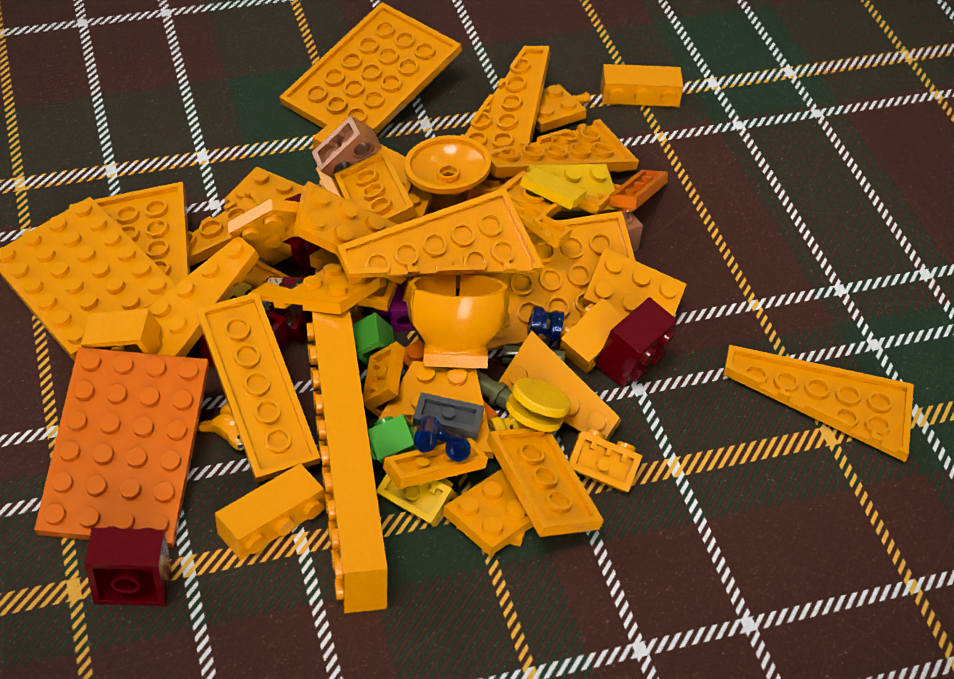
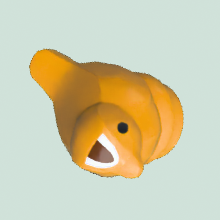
M227 401L221 407L218 416L212 420L200 422L198 428L201 432L216 433L228 441L234 449H244Z

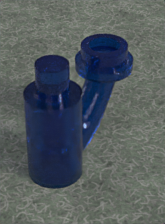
M424 416L419 420L413 443L420 452L432 451L436 447L437 441L440 440L446 444V454L453 461H463L468 458L471 452V445L466 438L456 436L450 430L442 427L439 420L433 416Z

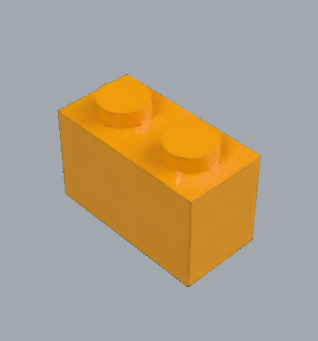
M603 298L595 305L593 303L589 304L581 313V319L575 325L569 324L560 334L559 350H566V357L586 374L595 366L611 329L625 318L623 314Z
M149 308L90 313L81 346L83 348L155 354L162 327Z

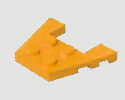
M521 171L497 190L506 188L522 223L558 249L570 238L572 228L552 219L564 207L520 186L522 177L528 173ZM599 193V197L586 194L584 200L577 207L598 215L607 207L610 196Z
M271 198L227 222L229 234L234 238L239 235L256 250L260 258L273 266L292 256L291 246L283 243V241L291 237H297L293 234L299 202Z
M321 248L309 256L310 266L321 269V271L313 276L304 278L301 284L293 289H288L266 282L248 294L258 292L261 301L273 302L274 308L285 309L292 304L302 305L303 311L342 314L380 288L379 277L347 278L338 255Z
M413 361L399 384L398 396L388 402L378 420L389 416L395 418L402 414L411 420L421 392L484 406L476 368L423 366V362ZM484 407L477 440L473 439V441L488 458L494 459V453L487 442L490 430Z

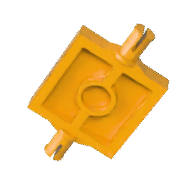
M560 84L551 85L543 89L535 128L542 133L586 119L587 109L582 104L591 102L590 94L585 92L576 96L570 95Z

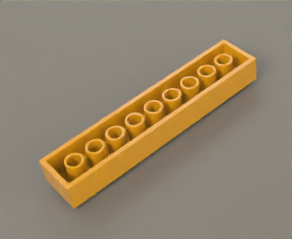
M350 308L342 314L312 311V322L306 323L308 342L313 341V344H307L310 365H315V367H310L311 386H313V390L318 389V391H313L314 411L316 410V414H321L316 416V430L319 440H324L318 441L320 461H322V466H327L321 467L323 487H325L326 493L325 508L329 519V541L332 545L333 571L335 570L336 600L343 599L344 613L387 609L388 569Z

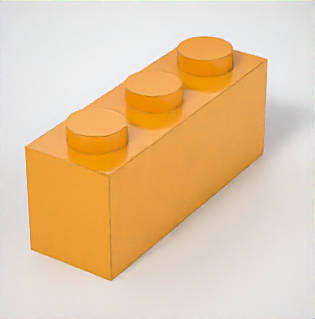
M603 64L601 78L602 104L680 107L683 91L681 67Z
M300 463L215 513L217 534L240 560L250 554H256L271 541L278 537L286 536L296 526L306 520L317 517L325 509L324 488Z

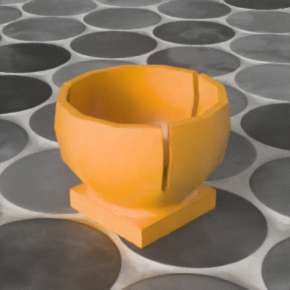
M465 274L460 275V295L456 296V275L419 276L408 283L406 303L409 320L425 341L423 366L488 368L487 344L505 323L509 306L508 286L501 280L492 277Z

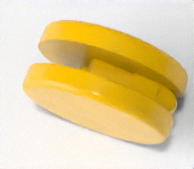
M524 377L515 382L512 394L509 395L506 402V408L514 419L529 428L542 432H555L563 424L564 416L570 409V400L554 385L540 379Z

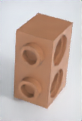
M350 115L312 151V154L320 171L336 180L335 173L373 156L382 146L373 128Z

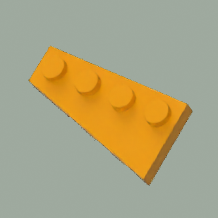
M252 187L244 192L245 197L237 203L232 200L223 206L224 212L215 218L208 216L200 222L201 225L194 232L188 231L190 267L209 259L234 239L229 234L227 222L263 203Z
M532 330L499 380V383L504 382L507 384L511 391L515 382L524 377L540 379L554 385L570 400V409L564 416L563 423L578 432L581 430L587 432V429H593L606 435L605 440L609 441L621 422L620 417Z

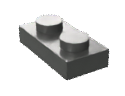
M421 392L413 416V426L477 440L484 414V406Z

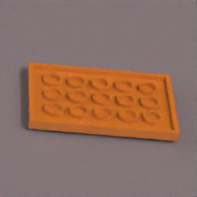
M78 347L34 529L37 535L89 540L92 528H106L110 526L124 529L154 528L165 530L167 547L174 548L208 376V359Z

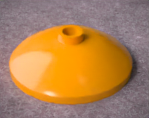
M456 135L433 137L420 142L408 152L404 161L405 174L413 185L426 192L438 195L459 194L473 189L487 178L491 170V156L484 145L468 137Z

